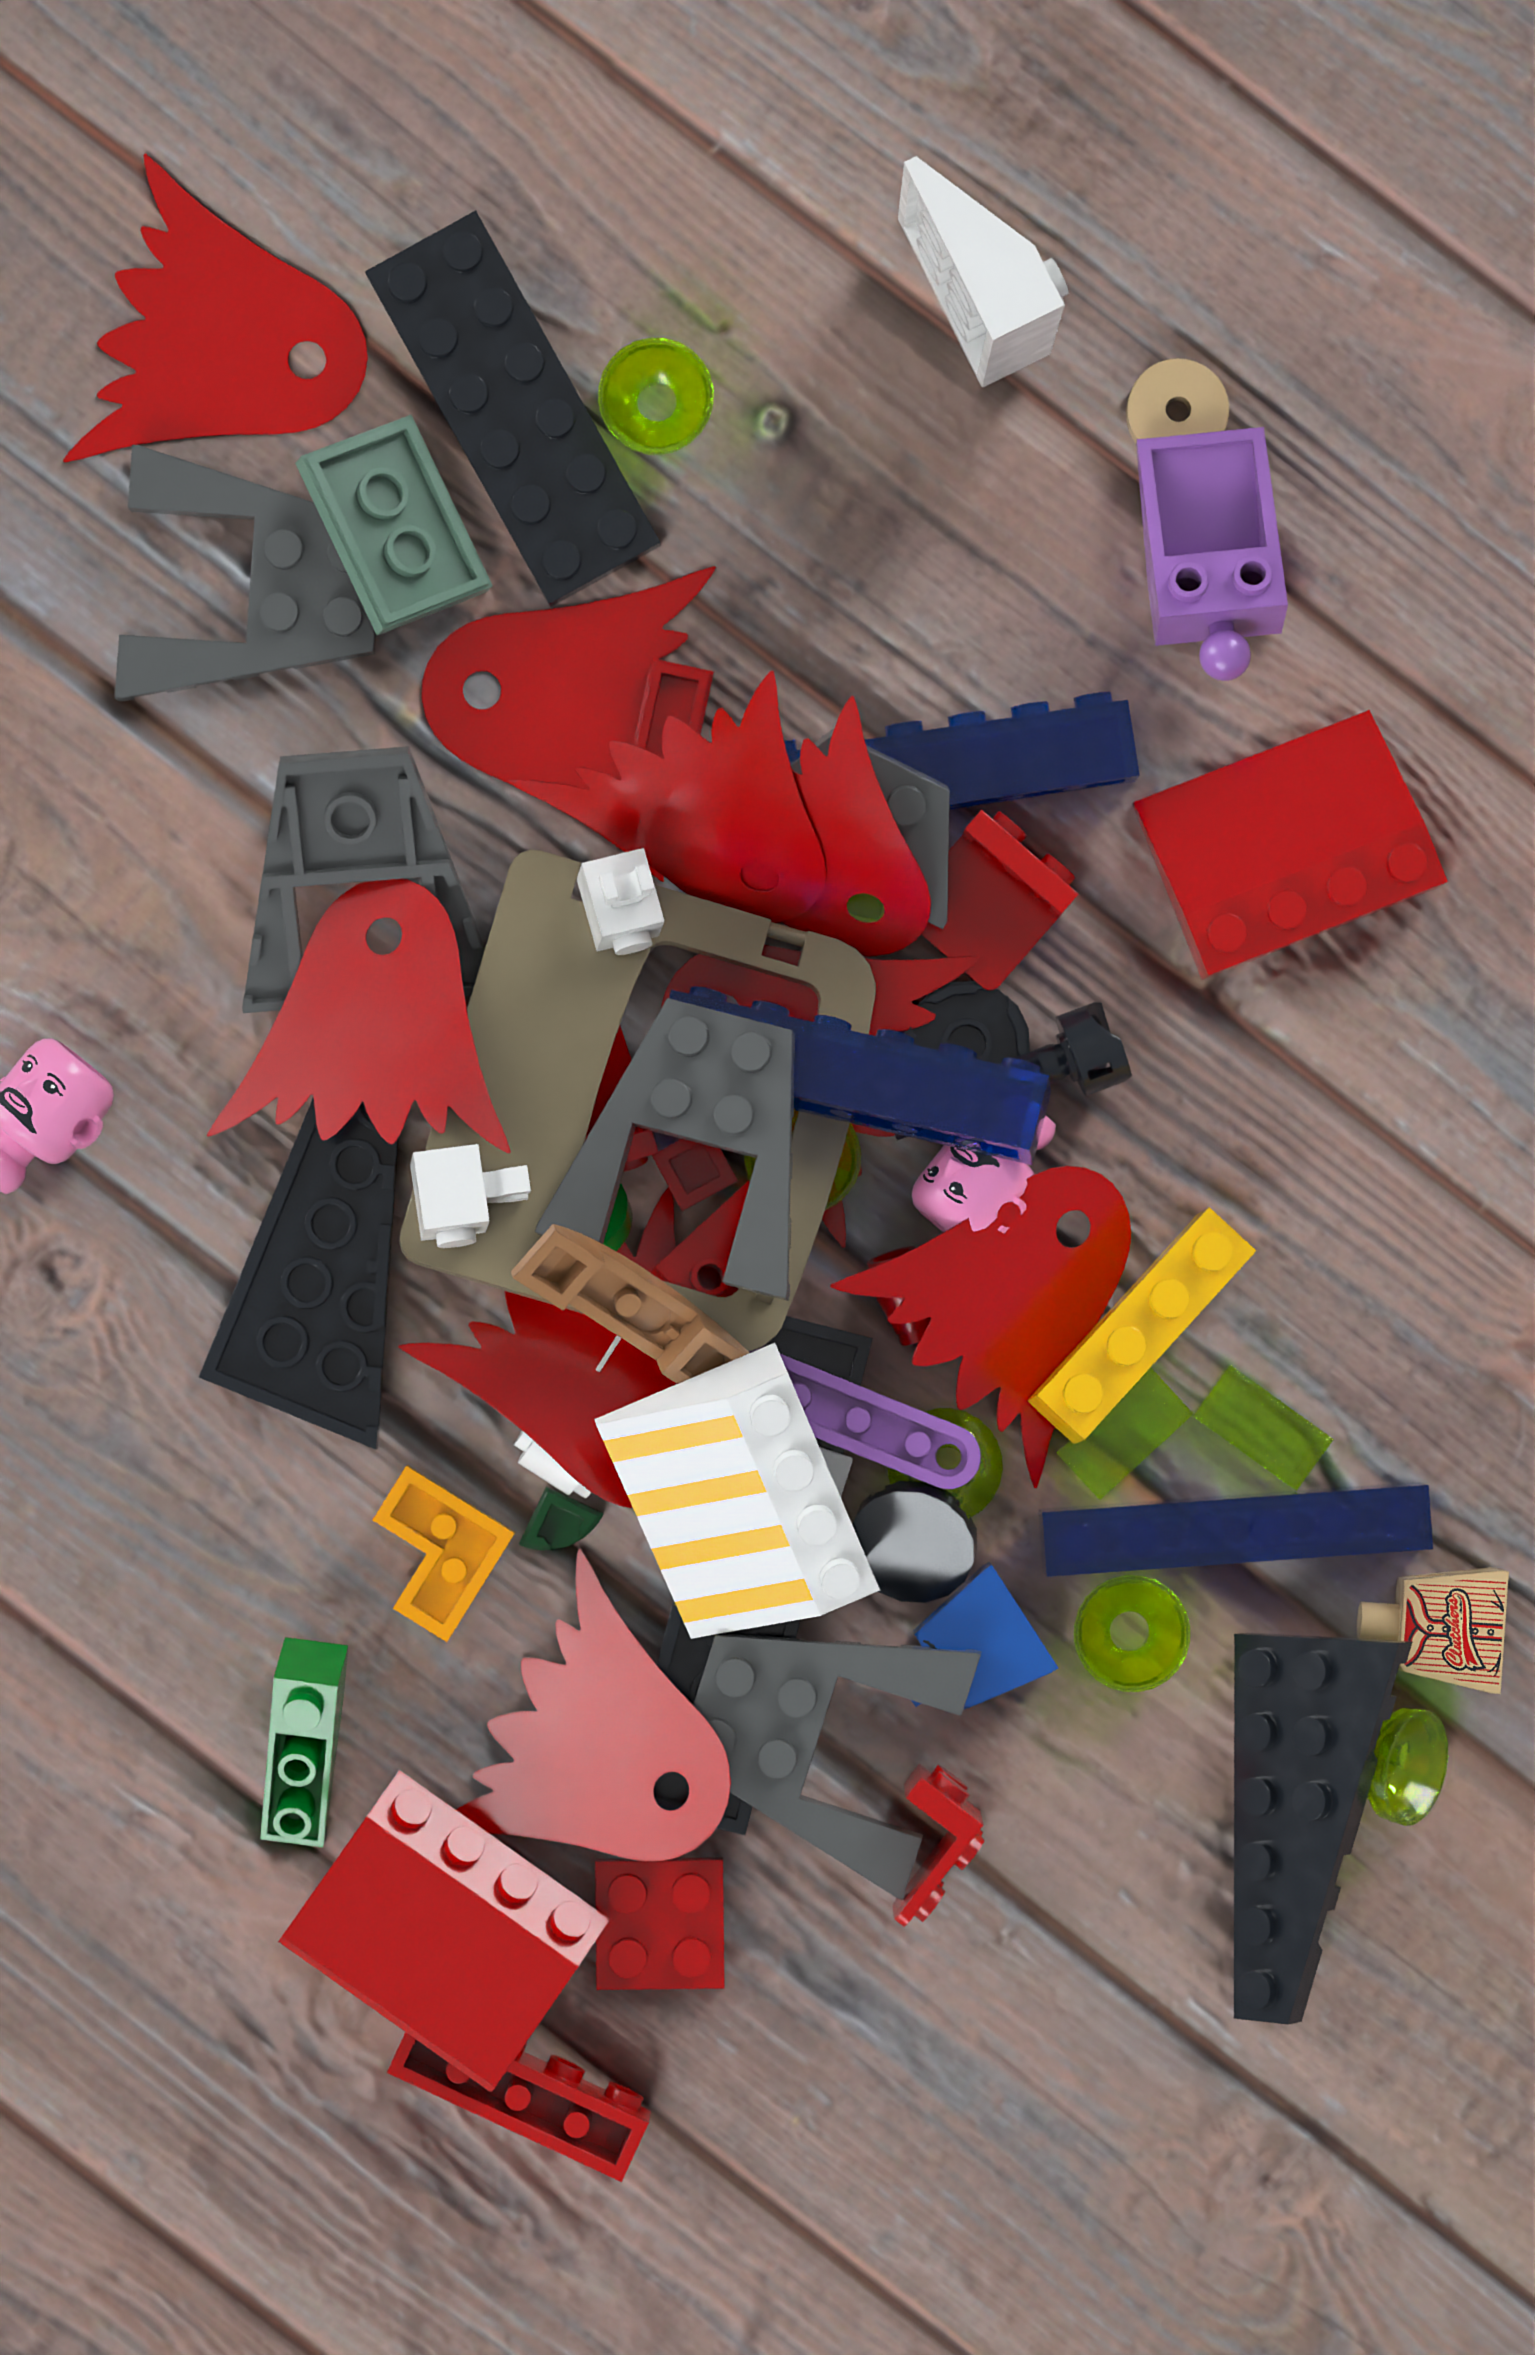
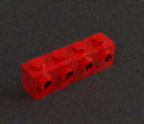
M404 2033L386 2073L615 2180L623 2181L650 2120L651 2110L641 2106L644 2098L640 2094L614 2082H609L607 2088L603 2089L582 2079L586 2071L567 2059L550 2055L548 2062H545L524 2052L527 2043L523 2046L494 2090L490 2092L408 2033Z

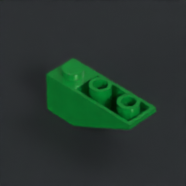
M289 1637L284 1639L273 1678L260 1835L262 1840L324 1847L344 1700L348 1645Z

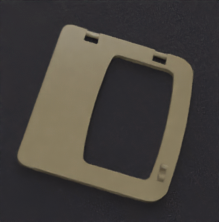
M540 850L522 852L514 858L509 867L467 1008L480 1068L494 1110L505 1132L511 1153L508 1154L482 1138L450 1106L447 1111L445 1132L439 1134L432 1127L425 1151L478 1144L482 1172L527 1165L531 1192L528 1193V1200L487 1203L490 1221L486 1233L476 1234L475 1243L454 1248L437 1247L436 1239L421 1241L413 1188L400 1232L399 1244L402 1253L409 1261L417 1265L552 1304L513 1279L511 1271L542 1237L535 1232L536 1226L585 1142L598 1089L631 992L649 952L659 945L675 946L805 985L815 992L819 1001L813 1047L791 1141L793 1166L790 1193L791 1249H789V1300L786 1301L738 1288L737 1292L732 1296L725 1298L716 1297L663 1281L718 1323L750 1353L761 1349L775 1338L782 1328L807 1264L839 1165L856 1099L876 995V982L870 964L856 948L838 939L811 931H801L771 922V919L658 885H655L665 922L659 936L651 938L652 946L626 955H616L614 948L597 952L584 904L581 901L571 899L581 862ZM766 937L802 947L798 965L795 966L762 956ZM570 1304L566 1307V1309L582 1313Z

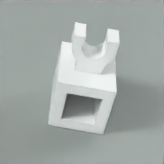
M644 848L581 863L577 883L596 951L614 948L616 955H626L652 946L651 938L659 936L665 921Z
M478 1144L413 1152L410 1167L421 1241L436 1239L437 1247L454 1248L475 1243L476 1234L486 1233L490 1221L487 1203L528 1200V1193L531 1192L527 1165L482 1172Z

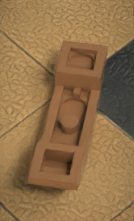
M552 1224L511 1271L513 1279L561 1310H564L570 1304L655 1359L661 1374L676 1384L750 1353L718 1323L662 1280L613 1249L569 1228Z

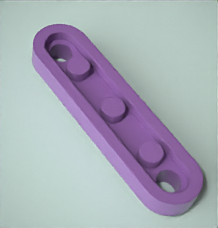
M780 1354L815 1438L943 1489L962 1487L976 1475L980 1467L981 1451L975 1437L966 1429ZM946 1444L955 1445L961 1452L959 1465L950 1470L942 1468L936 1459L939 1448Z

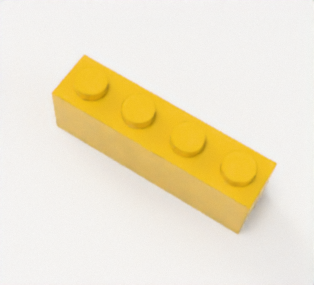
M1210 1207L1203 1210L1190 1221L1027 1401L1073 1444L1085 1440L1250 1259L1256 1250Z

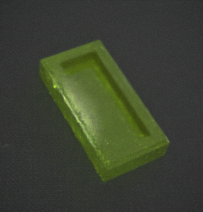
M1230 1364L1226 1366L1191 1415L1295 1491L1299 1489L1334 1440Z
M1150 1367L1085 1440L1076 1444L1068 1440L1055 1453L1088 1489L1101 1500L1194 1413Z

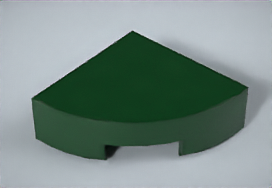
M546 1486L519 1545L542 1551L568 1547L586 1537L597 1526L604 1513Z

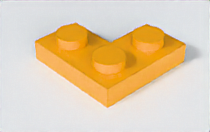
M406 1465L372 1519L426 1553L393 1609L445 1642L449 1641L516 1533L409 1465Z

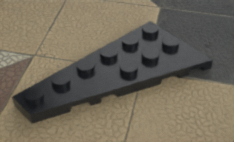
M312 1098L199 1378L377 1450L379 1444L399 1138L394 1144H389L380 1136L366 1112L364 1102L360 1104L353 1117L336 1135L323 1141L318 1133L314 1098Z
M1265 1633L1234 1634V2019L1287 2025L1302 2022L1323 1951L1318 1942L1327 1911L1335 1910L1341 1887L1335 1885L1343 1856L1350 1855L1378 1763L1374 1754L1383 1720L1391 1718L1397 1697L1391 1694L1399 1664L1407 1663L1413 1641Z

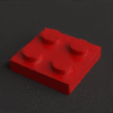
M723 1857L674 1858L665 1861H639L627 1858L596 1859V1909L610 1919L596 1940V1990L725 1989Z

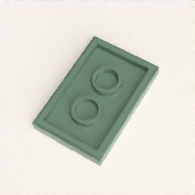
M412 415L305 454L295 463L377 636L484 594L493 586Z

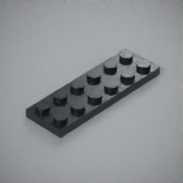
M476 210L365 271L370 284L550 607L661 546V542Z

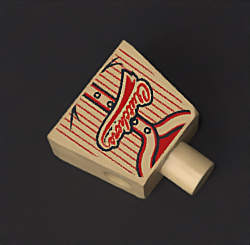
M1489 1567L1398 1577L1395 1604L1360 1601L1357 1617V1638L1413 1641L1407 1663L1399 1664L1398 1670L1488 1693L1501 1694L1509 1571Z

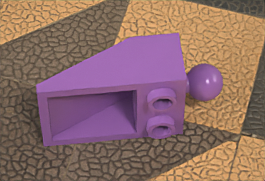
M1264 427L1137 439L1136 448L1147 583L1155 646L1203 641L1199 657L1204 671L1217 680L1229 681L1236 679L1246 671L1251 659L1250 647L1244 637L1282 633L1288 607Z

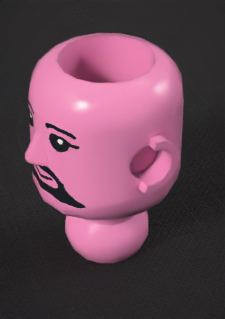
M53 1038L35 1042L23 1054L10 1072L0 1080V1192L8 1194L14 1192L22 1185L26 1177V1167L35 1156L49 1164H58L67 1160L77 1149L90 1146L100 1135L103 1128L102 1118L107 1114L112 1105L114 1094L108 1080L75 1052Z
M1019 1095L1011 1097L1002 1105L999 1111L998 1123L990 1133L973 1125L962 1126L953 1133L915 1182L912 1191L913 1205L942 1232L949 1230L968 1218L974 1232L985 1229L997 1218L1000 1207L1007 1202H1014L1018 1205L1022 1215L1026 1210V1204L1019 1197L1024 1194L1026 1189V1179L1035 1174L1025 1161L1033 1151L1043 1149L1051 1142L1055 1134L1056 1124ZM1001 1225L998 1231L1005 1233L1010 1227Z

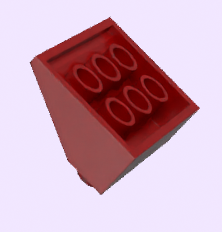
M1370 710L1132 803L1201 980L1437 889L1448 882L1425 822Z
M399 1770L278 1942L482 2087L492 2092L573 1976L610 1919Z

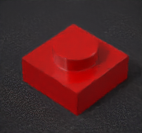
M680 1139L660 1150L659 1153L651 1155L682 1212L738 1182L720 1148Z

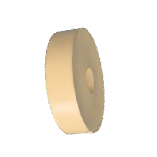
M1168 359L1149 367L1134 383L1126 405L1127 427L1135 443L1137 439L1224 431L1229 417L1228 396L1220 379L1206 366L1188 359ZM1180 401L1187 406L1189 417L1181 422L1173 421L1166 414V406L1170 402Z

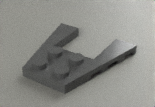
M132 445L128 509L131 512L254 520L246 643L119 635L115 685L116 700H134L135 697L162 692L171 693L197 688L196 686L231 679L241 680L257 677L259 674L290 668L300 669L375 654L376 633L314 502L140 445Z
M409 746L280 756L243 998V1013L280 1011L303 957L295 887L421 877L422 886L440 901L448 913L459 949L464 995L471 996L485 946Z
M667 998L539 1220L535 1232L542 1236L552 1224H556L579 1232L603 1244L636 1127L747 1155L757 1159L722 1282L729 1286L788 1301L790 1297L789 1249H791L790 1193L793 1166L791 1141L792 1117L794 1114V1032L790 1029Z
M721 1633L716 1634L693 1705L712 1726L724 1746L730 1767V1793L894 1897L903 1900L923 1834L801 1795L838 1676L961 1716L982 1652L973 1649L963 1651L932 1649L926 1646L870 1645L849 1641L824 1642L800 1640V1638Z

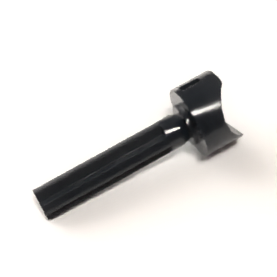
M1093 1002L1056 1016L1059 1034L1056 1035L1058 1044H1048L1034 1051L886 1105L885 1110L897 1141L1005 1101L1011 1097L1063 1080L1068 1075H1070L1073 1082H1078L1085 1096L1127 1081L1132 1076L1129 1062L1121 1039L1110 1032L1102 1003Z

